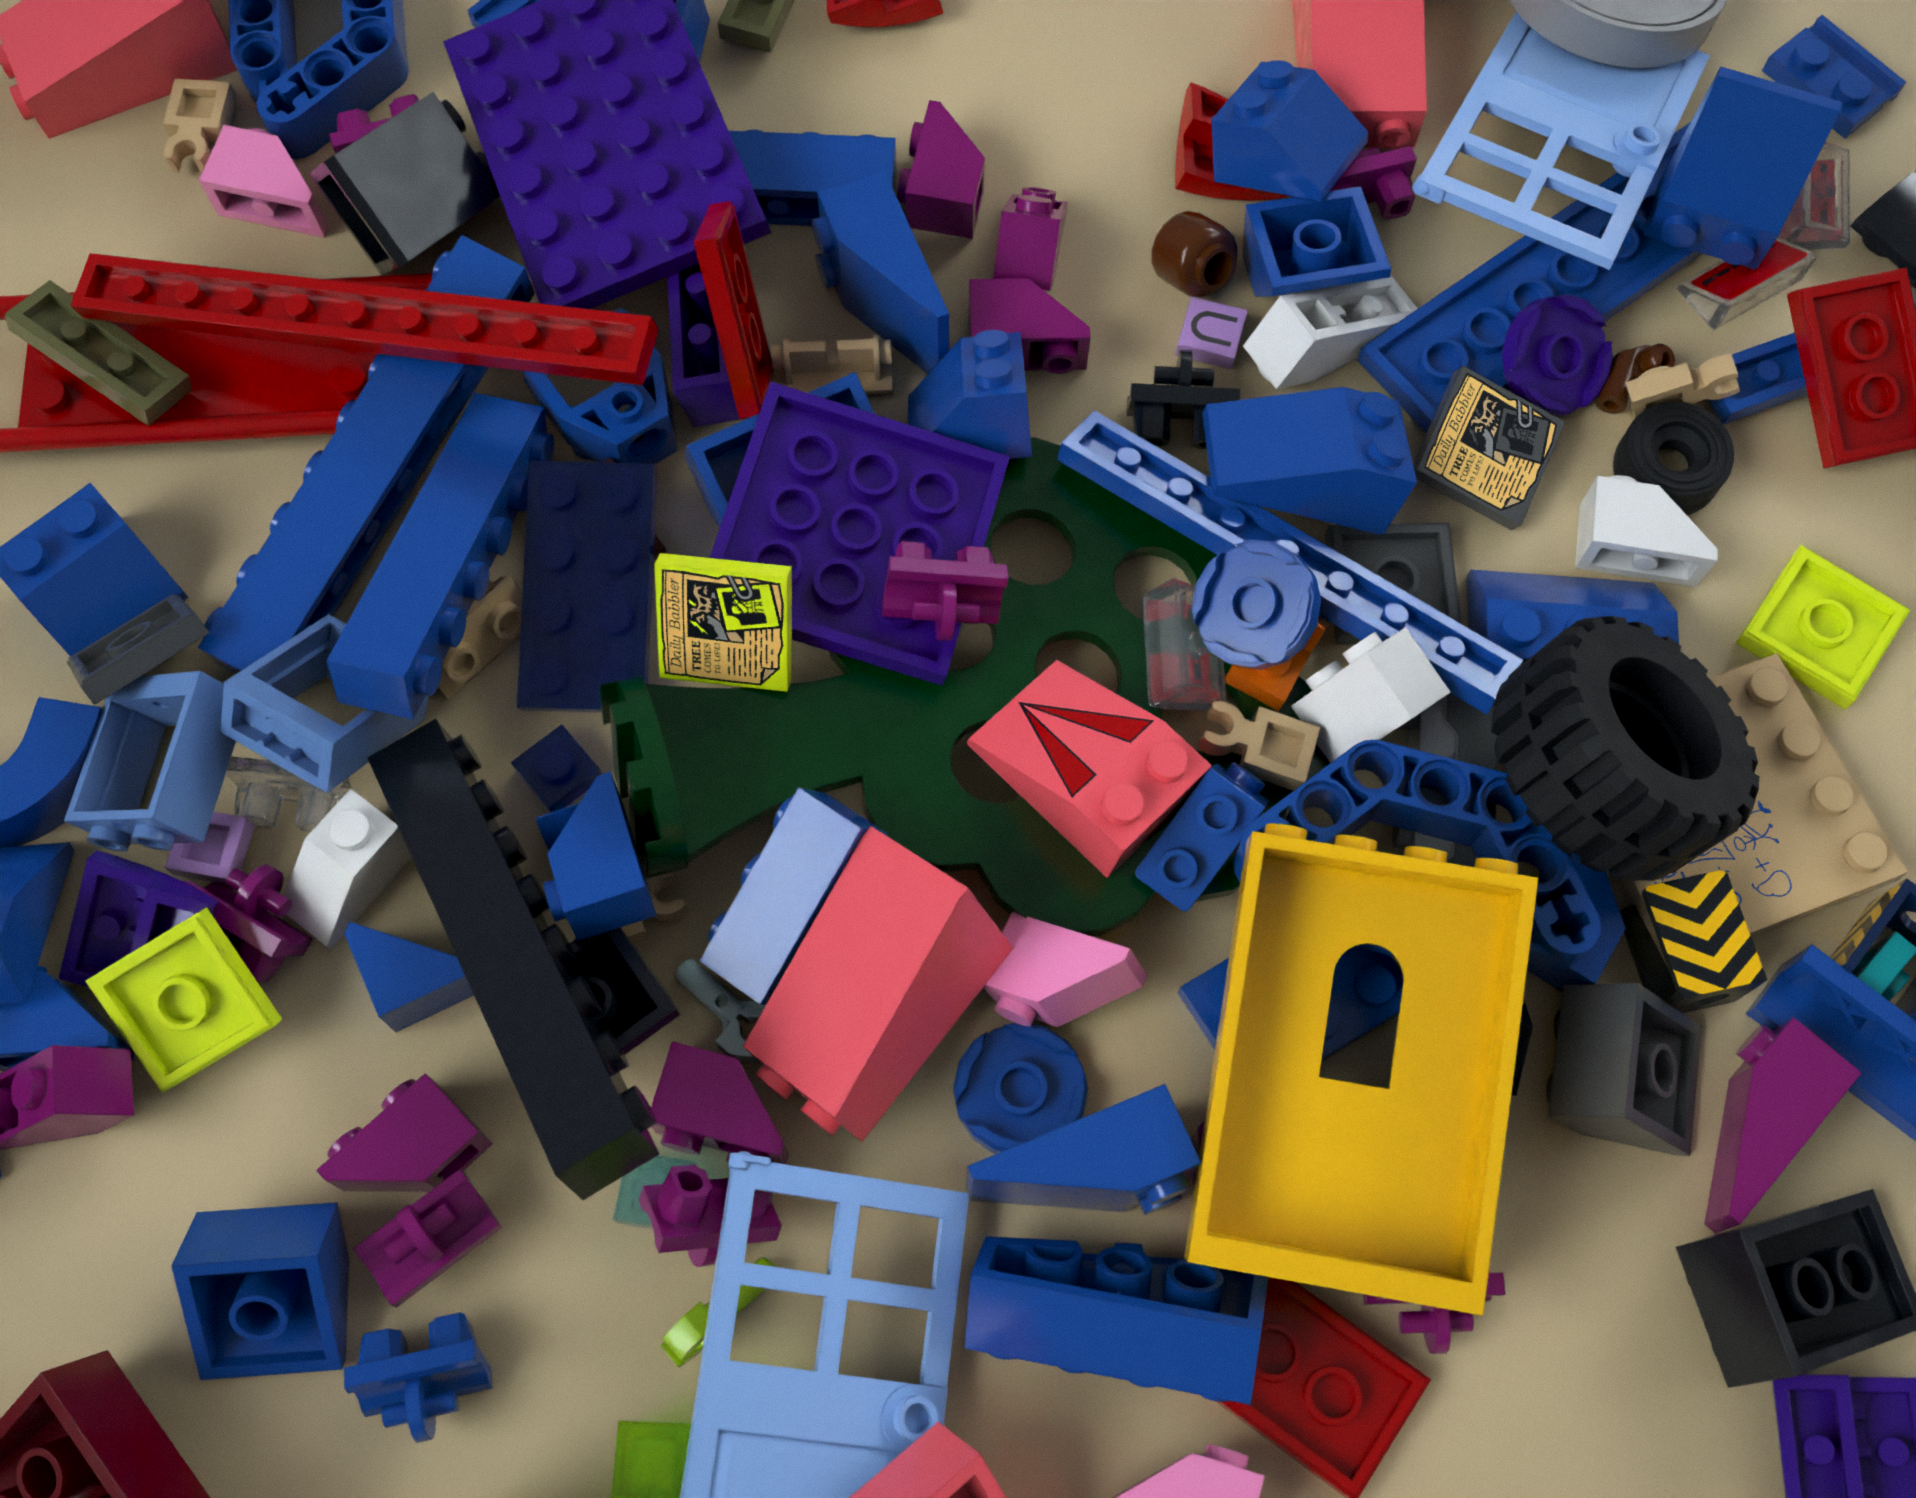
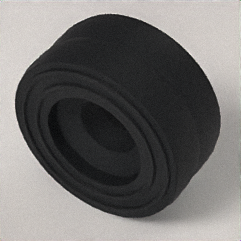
M1684 402L1660 403L1646 409L1632 421L1615 450L1613 473L1614 476H1629L1637 480V482L1659 485L1686 515H1690L1705 507L1728 479L1734 463V446L1725 426L1710 412L1696 405ZM1667 448L1679 451L1686 458L1688 469L1673 471L1666 468L1658 458V451Z

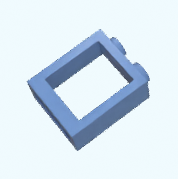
M330 614L224 681L220 732L326 793L369 762L367 759L369 756L399 740L423 722L426 716L429 697L425 696L414 720L366 709L344 726L295 700V697L323 678L327 677L332 680L326 660L346 623Z
M202 671L140 676L108 696L105 700L64 822L89 832L87 840L90 843L113 851H128L130 844H140L152 849L169 851L172 850L174 843L204 842L236 743L235 740L220 732L224 684ZM166 726H176L149 809H139Z

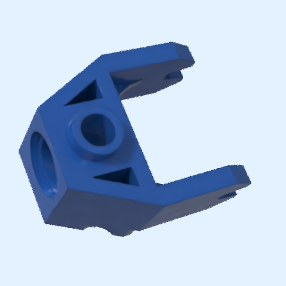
M622 307L613 311L619 313H628ZM655 346L643 385L617 382L576 407L566 403L546 374L521 371L525 376L524 382L539 406L544 407L545 414L566 443L572 446L573 452L577 457L591 459L598 463L610 457L616 463L626 481L678 451L669 384L662 356ZM629 404L624 411H618L622 405ZM645 432L644 437L641 439V441L633 442L637 437H639L641 434Z

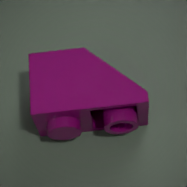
M929 100L924 122H914L912 127L909 156L914 157L912 169L902 168L898 183L897 199L899 203L906 204V219L910 228L973 239L984 194L985 157L942 103Z
M1023 187L1022 195L1012 194L1001 212L993 279L1029 278L1041 289L1051 290L1056 274L1068 204L1066 201L1055 200V191L1038 187Z
M1029 278L969 279V337H973L985 330H1002L1006 333L1021 332L1024 371L1045 370L1049 373L1063 374L1072 370L1087 369L1091 339L1090 327Z
M672 1041L651 1105L657 1123L651 1127L655 1133L662 1135L660 1144L691 1155H700L702 1146L728 1152L727 1163H729L730 1153L746 1151L751 1155L771 1158L770 1162L786 1164L789 1156L787 1148L738 1058Z
M52 1045L0 1073V1150L98 1134L134 1116L131 1049Z
M424 1073L417 1081L410 1079L393 1089L381 1105L383 1111L363 1129L361 1127L353 1128L338 1138L328 1150L327 1155L329 1159L316 1171L326 1182L343 1191L429 1192L459 1169L464 1171L493 1143L447 1092L430 1076Z

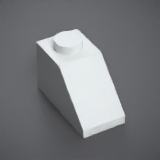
M1623 475L1597 476L1579 505L1575 568L1697 587L1718 561L1717 547L1659 485L1637 482L1634 478Z
M350 789L304 839L284 896L292 901V905L286 915L331 950L343 937L349 922L355 923L412 859L398 825Z

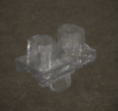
M230 756L226 775L238 787L234 816L240 818L247 817L256 828L271 829L276 827L283 800L299 802L294 823L300 830L310 833L350 789L361 797L363 793L360 787L351 786L349 777L326 793L270 760Z

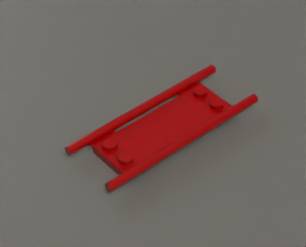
M432 273L329 278L325 280L426 291L432 282ZM29 295L0 296V320H6L4 314ZM112 322L187 373L190 377L192 391L148 426L27 343L18 428L0 429V453L334 435L340 411L348 401L356 400L368 382L370 366L377 354Z

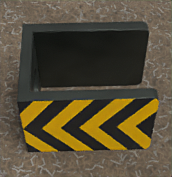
M1723 870L1649 885L1642 891L1645 905L1667 965L1636 906L1625 907L1620 911L1626 928L1624 935L1642 986L1682 1013L1736 1002L1767 981L1728 874Z

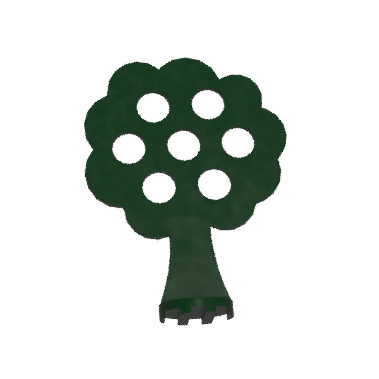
M1031 437L1032 457L1009 459L984 547H988L992 554L990 542L992 535L1003 524L1015 519L1034 518L1051 524L1063 534L1071 549V567L1061 578L1048 584L1030 585L1014 580L1008 575L1009 579L1002 596L998 624H988L991 629L993 642L991 652L981 663L968 669L948 670L943 686L830 651V657L843 671L844 675L811 682L790 684L787 692L747 687L697 688L645 684L639 675L599 685L603 724L611 723L614 774L621 799H629L630 827L638 854L645 852L646 877L651 878L688 868V863L751 824L778 811L783 802L795 794L798 787L825 793L861 783L864 814L869 822L888 833L887 836L943 872L977 870L994 901L1010 915L1011 912H1014L1026 919L1027 917L1034 918L1089 936H1101L1133 920L1156 892L1138 879L1135 871L1181 808L1162 825L1154 836L1146 840L1115 872L1106 878L1024 798L1019 797L1011 802L990 803L977 799L964 790L953 774L951 752L964 735L981 728L1036 678L1035 661L1037 656L1046 646L1063 639H1080L1096 645L1105 652L1116 668L1118 681L1116 694L1162 719L1160 703L1155 702L1153 699L1151 657L1210 655L1212 683L1217 684L1231 695L1245 719L1252 721V717L1259 706L1278 712L1223 682L1232 665L1207 649L1202 641L1204 639L1200 635L1199 627L1194 623L1192 607L1184 616L1171 622L1153 623L1137 618L1125 609L1115 594L1113 577L1117 568L1123 562L1133 557L1154 555L1170 560L1183 570L1191 583L1194 597L1195 585L1208 562L1217 555L1058 461L1060 445ZM1301 677L1297 678L1285 703L1278 712L1298 720L1300 719L1291 706L1312 691ZM1317 743L1306 781L1330 764ZM1196 750L1212 766L1218 763L1226 770L1232 762L1239 765L1242 756L1233 752L1224 756H1212ZM1260 780L1265 786L1259 794L1270 802L1259 817L1293 791ZM1239 844L1196 902L1229 896L1240 888V882L1234 873L1233 860Z

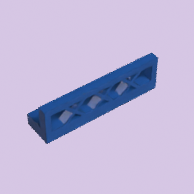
M1810 945L1780 965L1745 1014L1758 1024H1764L1770 1030L1793 1017L1796 1018L1861 1072L1848 1091L1916 1141V1020L1818 948Z

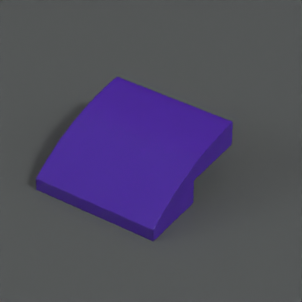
M96 850L86 861L58 979L89 987L85 980L207 907L213 917H215L218 901L197 888L165 873Z
M1798 1375L1772 1380L1785 1498H1916V1378Z

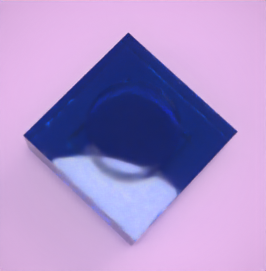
M562 724L511 762L517 774L550 813L568 806L590 788L597 775L602 774L600 768Z

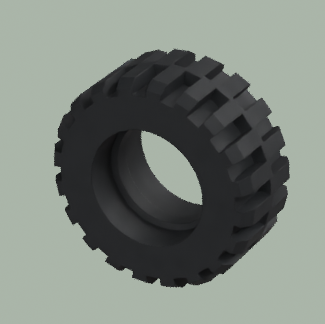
M1615 616L1585 618L1576 621L1513 671L1508 676V679L1501 684L1496 695L1492 715V733L1498 735L1494 744L1497 761L1499 764H1505L1508 771L1505 781L1514 796L1520 795L1528 807L1525 813L1536 827L1543 825L1553 836L1551 842L1564 853L1574 852L1580 856V864L1594 871L1606 872L1608 870L1610 877L1633 881H1653L1674 873L1737 832L1738 828L1747 822L1756 801L1760 777L1754 773L1758 764L1755 747L1749 746L1746 740L1749 731L1742 717L1734 714L1729 705L1732 700L1722 686L1716 687L1706 675L1708 670L1696 658L1689 659L1682 653L1681 645L1668 636L1659 637L1655 635L1653 628L1641 622L1627 623L1625 618Z

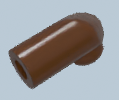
M1658 343L1653 346L1643 345L1616 354L1612 358L1609 377L1597 397V407L1609 414L1622 413L1629 400L1626 382L1639 378L1641 374L1655 367H1674L1675 356L1673 351L1667 345Z

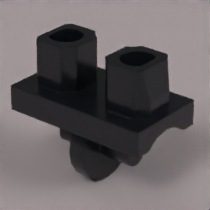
M1179 350L1177 367H1154V384L1131 383L1130 396L1127 398L1126 416H1133L1134 433L1157 447L1165 446L1169 443L1171 418L1193 419L1191 447L1207 449L1202 416L1203 410L1207 404L1240 400V389L1213 387L1214 369L1192 368V350Z

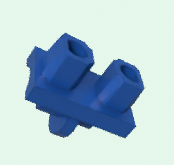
M460 1312L436 1317L429 1323V1349L408 1354L407 1340L401 1330L387 1328L365 1333L361 1340L358 1365L344 1368V1389L348 1394L355 1393L363 1415L369 1417L382 1414L385 1428L408 1423L410 1433L417 1443L434 1438L436 1416L458 1412V1396L493 1388L492 1369L477 1345L470 1322L465 1314Z

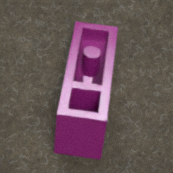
M1794 1017L1773 1030H1770L1764 1024L1761 1025L1745 1040L1736 1053L1744 1062L1732 1075L1728 1083L1704 1223L1715 1234L1738 1226L1744 1221L1861 1074L1857 1068Z

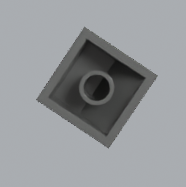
M1639 983L1563 985L1561 1008L1557 1011L1554 1019V1033L1557 1040L1554 1069L1548 1079L1546 1088L1549 1104L1548 1116L1584 1136L1677 1156H1690L1702 1026Z

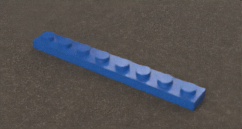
M1095 410L1061 442L1058 461L1216 555L1221 552L1225 554L1231 548L1238 547L1236 544L1247 540L1276 542L1299 555L1317 578L1321 597L1319 616L1360 640L1376 632L1383 642L1406 627L1451 694L1486 715L1495 705L1496 695L1501 684L1523 662L1516 655L1260 506L1214 496L1212 494L1210 477Z

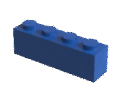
M985 1236L970 1276L964 1349L989 1353L991 1356L1003 1360L1020 1359L1056 1366L1069 1373H1091L1127 1380L1140 1387H1162L1198 1394L1216 1402L1233 1401L1251 1405L1269 1277L1189 1263L1184 1258V1255L1183 1258L1150 1257L1144 1254L1142 1244L1115 1243L1114 1247L1106 1248L1100 1251L1099 1254L1082 1253V1248L1077 1241Z

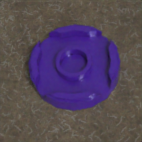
M1568 294L1535 299L1519 311L1506 332L1502 350L1504 379L1511 392L1554 416L1573 413L1579 407H1586L1598 397L1609 377L1613 358L1611 341H1605V333L1602 327L1607 325L1602 314L1586 299Z

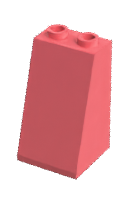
M22 0L0 14V39L2 42L0 44V64L9 79L16 78L18 83L9 87L10 93L23 118L29 120L35 117L48 139L171 94L174 79L209 81L237 71L231 57L229 42L210 0Z
M1292 0L1297 67L1315 70L1368 131V142L1363 148L1381 147L1392 150L1408 146L1415 147L1427 112L1424 0Z
M870 826L861 837L743 1045L762 1064L755 1076L785 1100L790 1097L794 1090L808 1100L800 1110L831 1136L841 1126L863 1142L1013 950L1012 945L968 887Z

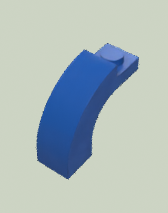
M38 697L20 745L10 758L0 766V847L21 846L48 834L65 823L64 819L103 710L101 707Z

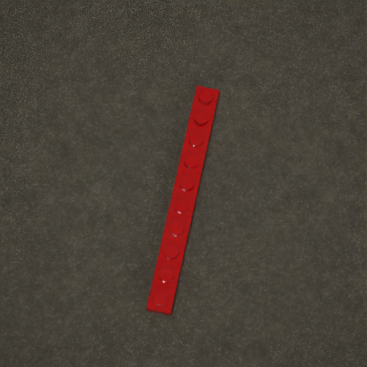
M89 253L70 305L85 319L635 385L644 384L659 330L653 318L646 315Z

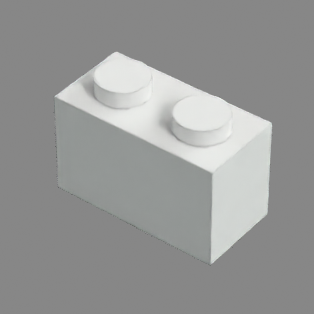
M1405 627L1383 642L1377 633L1374 632L1343 653L1349 665L1343 668L1340 662L1335 660L1306 680L1312 691L1291 707L1301 721L1320 727L1316 743L1328 761L1332 763L1351 747L1364 740H1380L1451 692Z

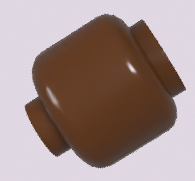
M1185 211L1174 215L1163 224L1157 233L1152 246V265L1156 274L1168 284L1187 296L1203 298L1224 287L1234 275L1237 265V243L1234 235L1224 226L1201 213Z

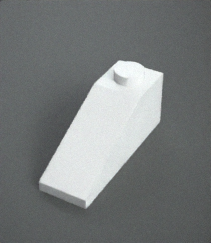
M1392 276L1282 295L1277 299L1243 347L1257 364L1260 374L1271 382L1276 390L1316 381L1357 359L1361 347L1418 308Z

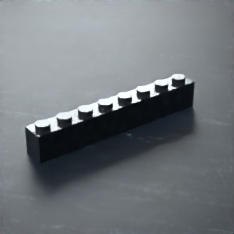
M435 718L369 756L367 759L552 1170L557 1178L579 1198L585 1200L659 1155L648 1131V1128L657 1123L656 1117L636 1085L629 1089L627 1088L620 1071L629 1067L628 1060L617 1040L608 1029L600 1033L593 1017L602 1012V1008L586 980L581 975L575 979L573 978L567 964L576 959L575 953L556 923L548 927L542 913L550 909L546 895L531 873L525 877L523 876L518 865L526 861L527 856L511 829L507 825L500 829L495 818L504 813L503 807L485 779L477 782L473 772L480 769L482 765L467 739L462 734L452 739Z

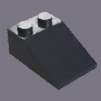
M1873 1189L1718 1233L1676 1247L1687 1282L1691 1287L1728 1388L1795 1377L1916 1331V1294Z

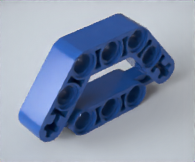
M228 0L232 60L251 99L257 105V111L267 132L279 137L292 159L306 158L331 141L329 134L337 132L338 113L357 108L368 113L406 82L409 68L403 0H341L343 30L299 63H297L294 0Z
M1364 740L1354 745L1254 820L1244 831L1233 860L1234 873L1238 881L1241 882L1247 839L1252 831L1264 833L1265 825L1269 823L1304 828L1307 830L1306 840L1334 844L1336 835H1353L1368 822L1374 821L1472 847L1477 858L1502 859L1515 863L1526 862L1536 867L1541 873L1543 883L1538 884L1528 960L1542 970L1557 972L1571 967L1594 947L1601 933V922L1598 912L1568 854L1551 842L1553 836L1543 825L1536 827L1527 816L1525 811L1528 807L1520 795H1513L1505 781L1508 773L1381 740ZM1368 770L1379 777L1383 787L1375 789L1365 787L1358 782L1354 771ZM1427 786L1438 789L1445 796L1448 805L1437 806L1429 803L1422 796L1420 787ZM1494 803L1506 808L1512 817L1513 823L1507 824L1494 819L1488 812L1486 804ZM1308 807L1323 809L1330 815L1333 825L1330 827L1315 826L1306 819L1303 810ZM1550 898L1553 900L1554 905L1552 904L1551 900H1549L1548 902L1546 901ZM1551 928L1555 932H1561L1566 930L1570 938L1567 935H1560L1558 937H1555V935L1551 932ZM1361 944L1356 946L1393 956L1389 951L1377 945Z

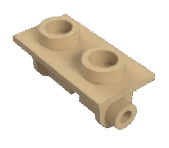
M874 334L873 339L837 340V342H825V340L790 342V338H783V344H772V365L775 383L808 393L856 372L865 394L893 393L891 340H879V334Z
M510 575L506 578L500 576L495 582L489 580L485 595L481 600L473 601L466 615L465 632L460 644L457 647H450L442 662V674L438 689L448 700L540 618Z

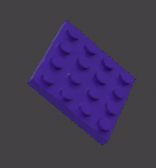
M770 381L709 558L792 566V640L943 686L962 623H955L951 641H938L935 634V621L883 617L882 597L889 557L895 556L897 545L901 541L925 543L931 549L932 559L955 561L957 551L965 546L984 547L1010 456Z

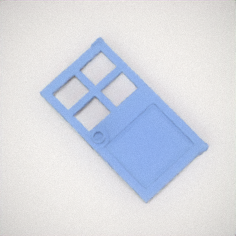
M1515 12L1428 164L1413 183V192L1438 204H1441L1442 201L1610 270L1710 55L1697 50L1682 61L1652 68H1628L1607 65L1573 54L1550 42L1530 27ZM1482 111L1548 137L1538 159H1532L1471 134L1470 132ZM1568 145L1610 162L1616 172L1630 178L1622 195L1554 168L1564 146ZM1458 153H1465L1525 178L1526 181L1515 202H1510L1447 176ZM1543 186L1611 213L1612 216L1601 239L1532 211Z
M746 1151L730 1153L728 1168H730L680 1498H849L934 1424L940 1422L944 1425L948 1374L970 1193L770 1162L771 1158L751 1155ZM755 1190L836 1203L827 1274L744 1262ZM860 1206L939 1218L931 1289L851 1278ZM741 1285L824 1297L814 1371L730 1360ZM848 1300L928 1311L919 1384L838 1374Z

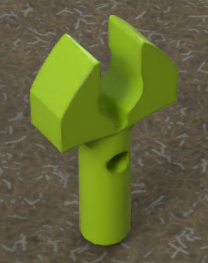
M764 1257L759 1258L753 1263L775 1267L769 1259ZM741 1285L737 1313L766 1289ZM700 1301L662 1338L664 1342L660 1346L678 1367L693 1359L703 1349L710 1301L705 1305Z

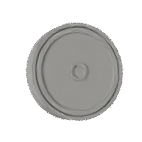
M1509 0L1520 17L1550 42L1583 58L1607 65L1628 68L1661 67L1682 61L1691 56L1705 43L1727 0Z

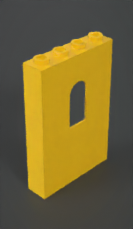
M1276 823L1266 824L1264 833L1252 831L1246 842L1199 1154L1201 1165L1198 1167L1184 1258L1187 1262L1483 1316L1539 878L1519 875V864L1502 859L1476 858L1475 866L1470 867L1447 863L1448 853L1438 849L1407 846L1405 847L1404 856L1376 851L1377 841L1365 837L1336 835L1334 844L1306 840L1307 830L1304 828ZM1361 944H1373L1389 951L1397 959L1403 974V987L1389 1089L1319 1077L1335 966L1344 952Z

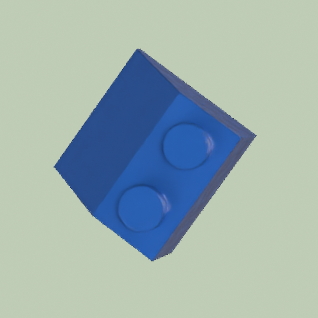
M1281 60L1261 61L1211 119L1214 182L1322 202L1367 144L1368 131L1315 70L1293 67L1289 62Z
M1361 186L1329 191L1322 202L1290 197L1246 204L1242 257L1255 297L1277 296L1390 277L1391 266Z
M985 330L973 337L960 338L909 394L908 425L1010 456L1009 459L1032 457L1021 332L1006 333L1002 330Z
M91 483L0 547V578L69 656L74 655L171 594H178L183 601L188 598L185 592Z
M338 1202L196 1212L171 1268L200 1380L343 1370L346 1360L349 1255Z

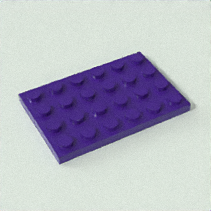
M540 0L443 41L540 304L592 309L699 264L693 241L710 204L731 201V204H734L744 244L771 233L673 0Z

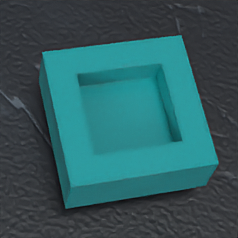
M1894 932L1870 947L1851 973L1889 1001L1909 980L1910 975L1902 969L1916 953V947L1898 932Z

